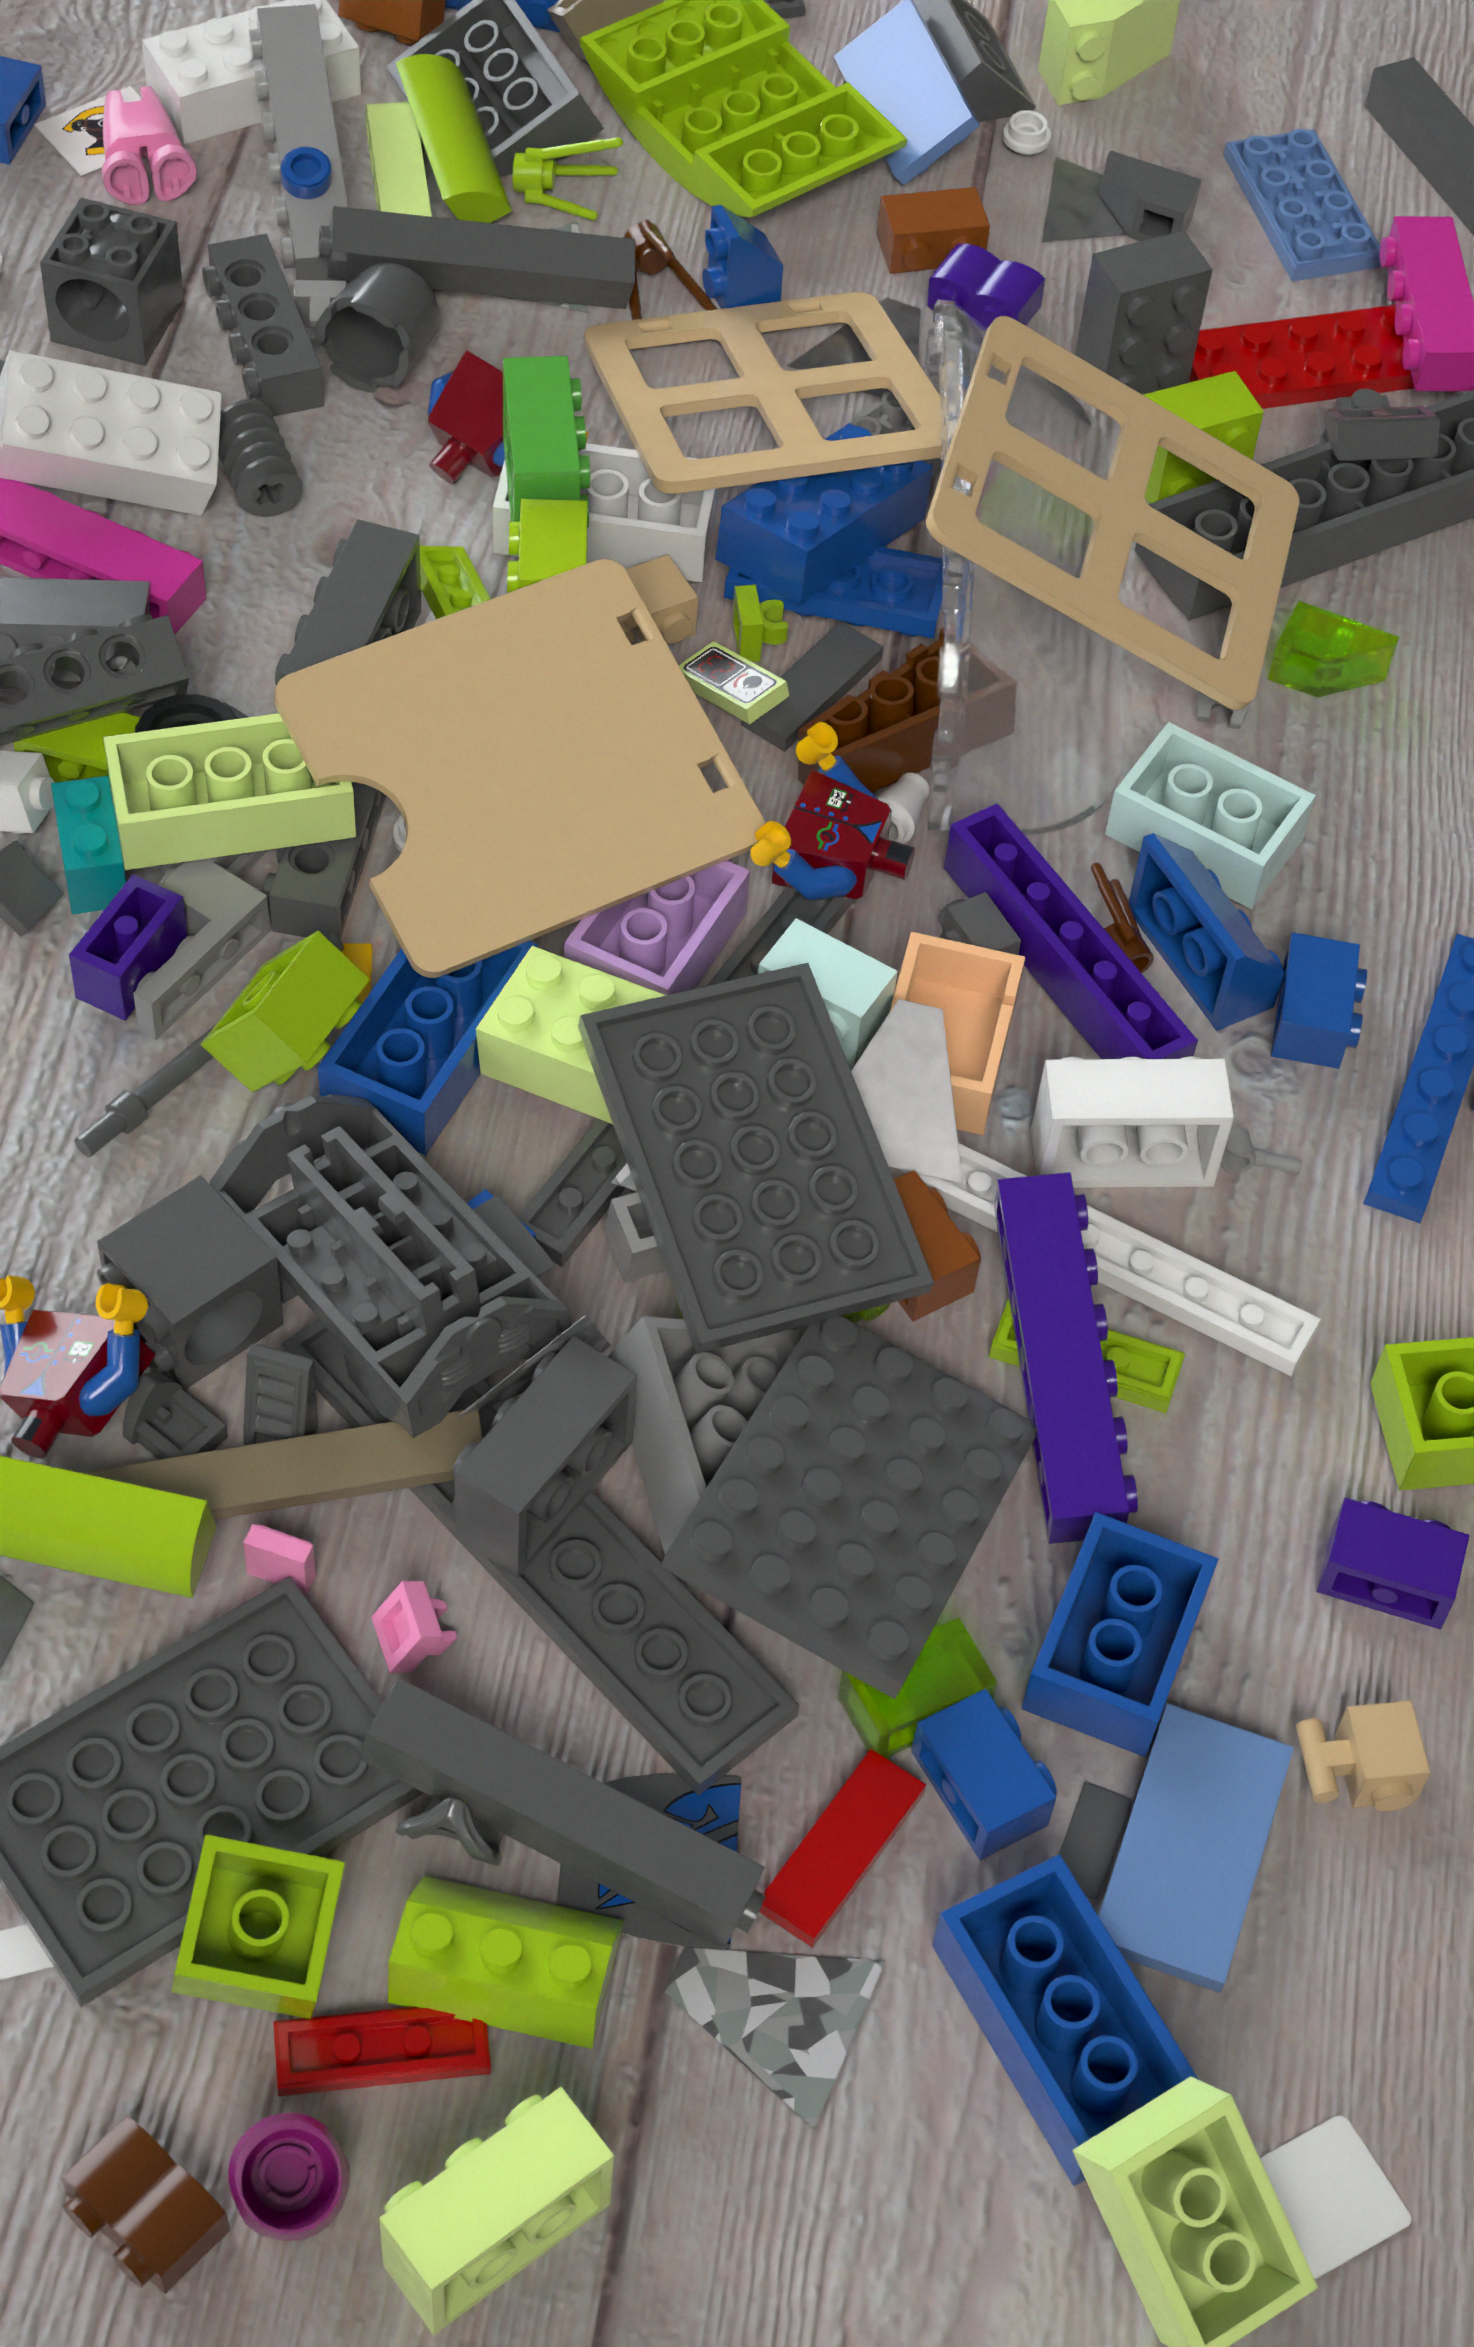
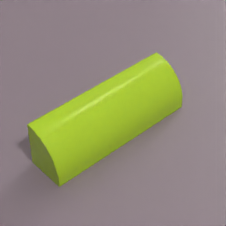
M433 54L413 55L395 62L440 193L446 205L458 220L491 223L512 211L464 75L460 69L449 59Z
M0 1456V1556L193 1598L217 1528L207 1500Z

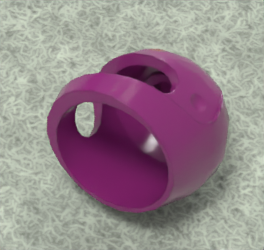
M288 2112L264 2118L244 2133L233 2149L229 2161L228 2182L233 2200L245 2225L265 2237L279 2241H299L319 2234L339 2214L343 2208L350 2186V2165L336 2138L324 2124L308 2115Z

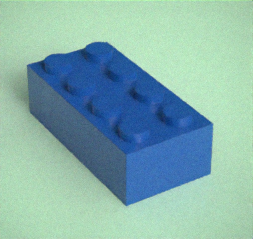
M848 423L825 438V440H843L872 436V434L863 427ZM921 460L756 483L722 505L715 560L740 571L741 574L770 587L774 592L801 605L809 600L813 594L822 591L832 584L834 579H839L852 570L854 565H859L871 557L879 547L887 546L925 519L934 466Z
M527 941L438 978H428L418 974L410 965L401 948L318 1066L320 1096L333 1094L366 1098L418 1153L426 1156L481 1074L476 1037L477 1026L531 946L538 948V944Z
M1060 1854L940 1912L932 1947L1073 2186L1086 2180L1072 2151L1073 2149L1190 2076L1198 2079Z

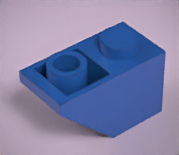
M723 205L712 206L710 229L705 231L708 268L704 269L702 273L703 285L707 296L710 299L715 298L720 309L781 301L784 265L766 235Z

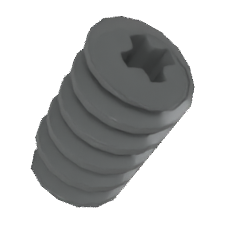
M243 399L233 402L224 408L220 414L218 456L223 463L225 473L229 477V482L235 492L237 502L244 511L253 516L271 517L289 511L300 499L303 492L302 481L297 475V469L291 461V455L285 447V441L279 433V427L273 419L271 409L265 402L258 399Z

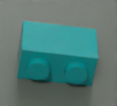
M101 776L51 783L71 914L102 911L126 883L109 777Z

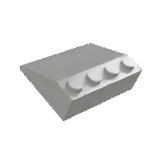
M642 1316L607 1356L637 1375L632 1446L665 1555L800 1340L798 1330L790 1329L696 1354L684 1319Z

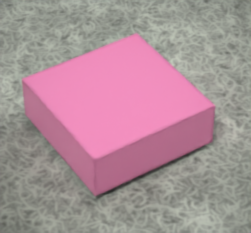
M252 1524L243 1542L247 1574L274 1584L290 1576L300 1591L307 1595L316 1577L313 1544L259 1524Z

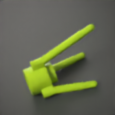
M617 137L549 148L526 147L525 153H515L513 163L514 193H525V203L542 204L594 221L598 218L596 211L545 194V190H554L556 176H615L618 174V168L616 166L560 165L556 164V161L552 159L619 148L623 145V140Z

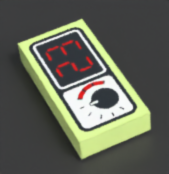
M715 641L679 665L695 694L748 724L753 723L789 697L787 681Z

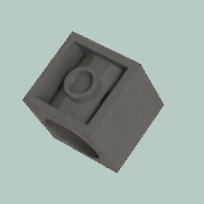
M80 198L40 261L50 341L146 366L184 302L176 221L99 201Z
M201 1175L97 1241L101 1268L97 1270V1276L101 1285L110 1283L123 1285L128 1289L139 1290L148 1301L146 1315L142 1320L134 1323V1330L140 1332V1339L155 1354L149 1364V1368L155 1373L167 1374L185 1390L249 1348L251 1344H255L283 1325L277 1256Z

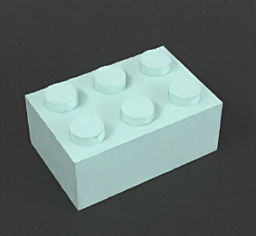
M1168 722L1115 789L1105 835L1138 852L1141 850L1143 837L1152 833L1192 850L1204 867L1215 873L1226 896L1252 910L1303 840L1316 795Z

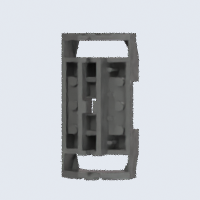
M333 1094L327 1096L310 1095L296 1103H286L279 1106L270 1117L258 1122L246 1139L236 1144L209 1182L214 1190L277 1256L281 1301L285 1303L298 1295L342 1344L347 1372L351 1381L382 1416L403 1426L413 1438L441 1423L466 1389L518 1359L529 1360L572 1326L570 1311L366 1098ZM325 1155V1158H323V1159L319 1160L318 1162L314 1163V1160H316V1159H318L319 1157ZM291 1173L294 1189L255 1209L274 1182Z

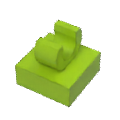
M756 585L734 587L732 628L737 654L751 662L761 661L762 642L771 645L785 643L788 632L787 622H779L783 620V601L766 600L759 603Z

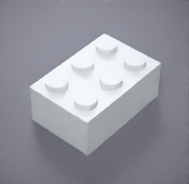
M1189 1056L1181 1059H1142L1139 1057L1082 1059L1067 1057L1061 1060H1045L1031 1125L1036 1176L1071 1172L1073 1188L1214 1187L1234 1119L1225 1059H1202Z

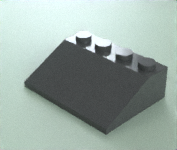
M472 0L386 65L407 97L395 62L418 54L438 55L452 61L464 75L500 177L513 174L515 153H525L526 147L549 148L587 142L604 129L515 0ZM565 157L553 158L552 160L556 161Z

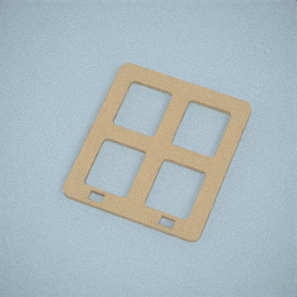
M850 292L599 324L587 328L584 332L585 348L654 487L664 493L680 494L943 458L947 455L957 424L949 408L878 300L873 295L864 292ZM832 323H847L872 361L786 371L780 367L761 333ZM707 339L718 340L740 378L660 389L650 388L647 386L629 350ZM880 388L889 389L908 416L915 430L835 441L825 440L821 437L800 399ZM744 406L756 407L779 448L702 459H687L683 456L664 417Z
M1000 316L986 330L926 518V525L932 537L942 545L1227 708L1242 710L1256 697L1300 499L1296 489L1287 480L1017 320L1007 316ZM991 365L1006 373L1003 384L988 377ZM1020 365L1029 368L1119 423L1120 433L1107 480L1100 478L1008 423L1005 414ZM1158 446L1163 447L1248 497L1253 502L1255 511L1243 560L1147 504L1144 496ZM991 460H995L1087 513L1093 519L1094 527L1080 578L1070 575L978 521L975 512ZM957 475L971 484L968 496L953 489ZM1132 541L1137 542L1225 593L1230 598L1232 608L1219 659L1188 643L1120 602L1118 593Z

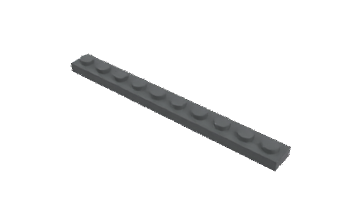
M786 887L707 986L758 974L760 962L796 918L828 934L855 899L834 897L811 901L804 898L794 888ZM597 1119L518 1216L525 1225L536 1233V1241L551 1260L561 1267L564 1266L607 1212L611 1199L619 1197L626 1188L611 1183L627 1164L614 1125L601 1119Z

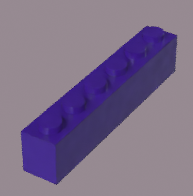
M998 803L950 825L944 869L968 898L984 892L989 895L1020 938L1021 944L1018 955L1025 957L1024 966L1101 1059H1122L1125 1057L1181 1059L1194 1056L1198 1039Z
M1071 1172L998 1179L994 1210L1028 1419L1031 1420L1032 1427L1037 1430L1032 1446L1048 1544L1084 1541L1095 1512L1127 1524L1129 1513H1136L1138 1510L1137 1488L1133 1474L1123 1475L1120 1455L1127 1454L1128 1450L1125 1421L1123 1416L1113 1417L1110 1397H1117L1118 1392L1116 1368L1113 1359L1103 1360L1100 1341H1106L1108 1337L1106 1311L1103 1303H1093L1091 1286L1098 1284L1096 1255L1093 1248L1084 1249L1081 1231L1088 1230L1086 1198L1084 1194H1074Z

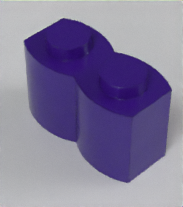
M956 244L929 278L927 306L944 318L959 323H972L984 333H986L991 323L1000 316L1011 317L1026 326L1042 306L1045 277L1025 264L1015 261H1000L995 255L981 247L971 244Z

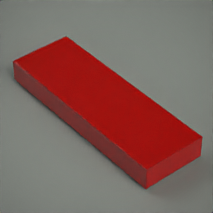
M870 1749L763 1894L766 1897L759 1913L813 1948L924 1796L926 1784Z
M418 2007L311 2017V2019L298 2018L273 2021L278 2097L491 2074L487 2023L473 2018L472 2022L454 2018L456 2014Z

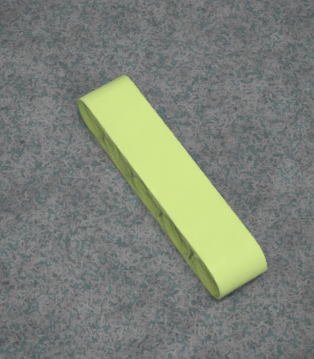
M410 103L366 104L367 139L377 211L432 217L420 133Z

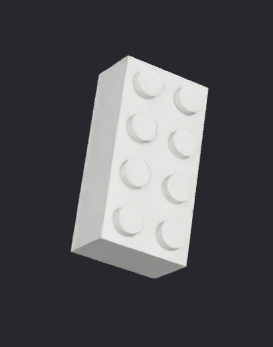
M285 0L266 6H257L248 11L222 18H213L201 24L179 30L166 31L160 35L142 39L146 86H151L158 95L183 145L262 123L261 112L269 111L268 102L258 101L255 71L262 70L261 60L252 61L249 30L258 29L257 8L316 4L331 102L361 94L359 46L327 0Z
M9 350L0 375V478L202 516L217 485L222 392Z
M586 443V449L578 451L579 455H589L590 488L580 489V495H588L589 502L586 564L599 559H610L627 569L669 554L686 580L703 582L717 512L719 488L680 494L661 492L654 487L636 450ZM504 460L493 504V553L509 555V521H511Z

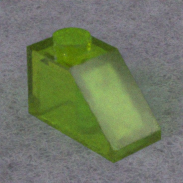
M1298 601L1277 642L1268 680L1317 698L1386 681L1400 637Z

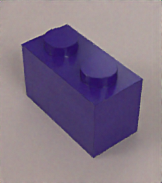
M132 874L69 953L75 998L126 1021L135 1010L133 993L136 991L140 981L148 973L156 972L175 954L179 944L188 937L183 896Z
M1344 1497L1332 1527L1316 1592L1441 1630L1456 1598L1470 1535L1452 1530L1448 1525L1440 1521L1430 1519L1419 1520L1389 1511L1385 1506L1373 1501L1359 1502Z

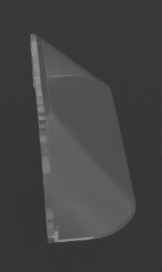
M937 300L933 310L935 328L929 329L923 365L924 372L940 395L941 471L983 339L988 329L951 300ZM991 365L988 377L1003 384L1006 373ZM1020 365L1005 414L1008 423L1100 478L1107 480L1106 440L1103 430L1093 413L1073 394L1029 368ZM991 460L975 512L978 521L1070 575L1080 578L1094 527L1093 519L1087 513L995 460ZM957 475L953 489L968 496L971 484ZM942 545V614L945 615L944 648H940L937 688V697L940 699L938 729L934 731L928 778V830L950 831L952 823L996 803L1000 805L1024 835L1045 834L1071 827L1099 810L1112 795L1120 778L1122 769V737L1117 644Z

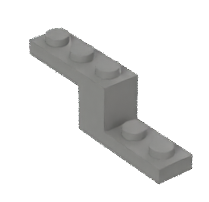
M268 850L183 862L180 866L172 867L164 875L159 886L183 896L188 937L179 944L175 954L161 968L143 977L133 993L139 1030L157 1040L270 932L267 895L240 879Z

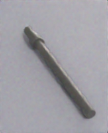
M331 932L325 935L341 952L344 950V945L337 935ZM213 1027L132 1093L130 1091H123L105 1106L106 1114L74 1139L79 1151L90 1158L121 1132L129 1134L148 1118L147 1111L213 1058L200 1045Z

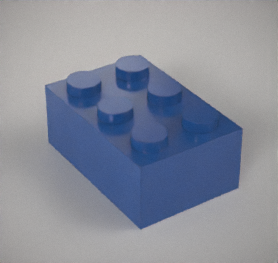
M1095 1512L1032 1669L1021 1709L1146 1758L1219 1558Z

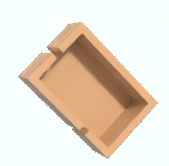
M911 932L890 1011L898 999L943 1009L956 1129L984 1136L1018 997L1025 957Z

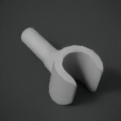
M1231 1127L1221 1165L1227 1172L1232 1174L1247 1171L1253 1166H1264L1299 1174L1302 1168V1160L1253 1148L1247 1129Z

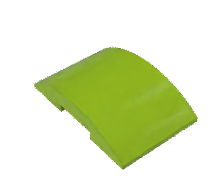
M667 0L580 37L582 51L604 93L630 132L649 155L676 182L694 196L711 206L721 204L738 216L754 217L895 152L907 144V138L849 82L835 87L789 42L790 25L764 0Z

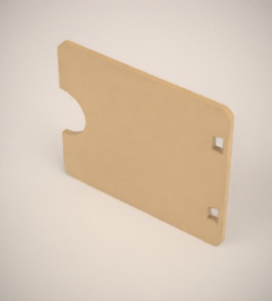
M599 559L301 669L284 676L276 686L275 706L316 785L339 781L365 784L384 793L400 810L406 826L405 846L397 860L389 868L370 878L369 886L410 965L418 974L424 977L438 978L749 852L751 847L758 842L755 838V832L765 824L762 814L627 571L614 560ZM633 616L646 641L631 645L619 622ZM711 762H714L728 787L714 793L700 768L707 766Z

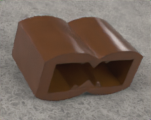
M129 2116L121 2120L61 2177L66 2194L69 2197V2200L62 2205L67 2215L88 2237L93 2238L101 2231L115 2243L118 2249L112 2254V2258L124 2274L140 2288L150 2280L166 2294L230 2231L227 2213L199 2182L176 2164L169 2154Z

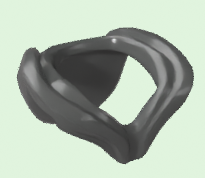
M430 1796L422 1813L400 1822L395 1831L398 1835H407L411 1839H417L425 1835L449 1837L460 1841L467 1853L478 1861L494 1866H499L502 1862L503 1856L499 1846L504 1834L472 1818L468 1804L459 1798L448 1797L441 1802Z

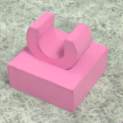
M402 1581L371 1616L389 1673H412L427 1655L438 1656L443 1654L458 1638L456 1631H441L438 1619L448 1609L446 1602L439 1599H430L424 1581Z

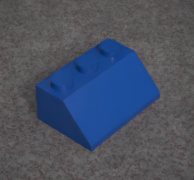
M1155 833L1144 836L1130 893L1129 905L1136 923L1216 1031L1274 1008L1285 973L1278 956L1272 950L1266 949L1252 930L1247 915L1242 910L1235 908L1223 892L1215 873L1210 869H1206L1192 850Z

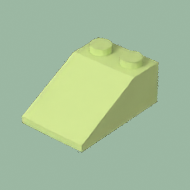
M1049 0L1038 71L1057 105L1102 98L1170 55L1180 0Z

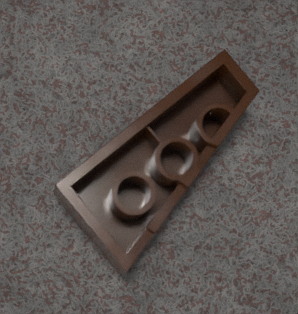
M952 621L939 630V639L928 647L921 643L906 654V662L890 674L882 670L869 679V688L859 696L847 695L798 730V742L808 736L807 730L816 723H827L834 729L838 738V745L831 754L834 757L841 756L856 777L871 792H874L897 782L905 773L916 774L1010 733L1012 729L1015 682ZM798 759V780L803 786L811 770L819 771V764L808 765Z

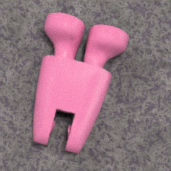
M151 86L139 87L140 101L124 103L120 90L109 91L106 94L103 116L105 163L102 167V179L107 192L117 200L130 205H141L147 202L149 184L146 169L141 160L142 157H146L149 169H151L156 196L159 200L166 202L176 199L193 184L197 170L193 156L187 149L182 147L175 127L158 95Z

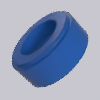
M304 146L292 149L283 157L281 162V182L283 187L289 194L300 199H315L322 196L331 185V163L329 158L322 151L313 147Z

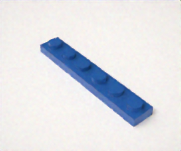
M1458 933L1456 935L1363 1203L1364 1205L1417 1223H1421L1474 1066L1473 938Z

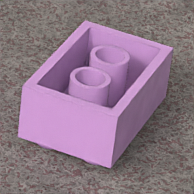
M726 860L580 920L564 942V958L665 995L695 989L746 915L750 870Z

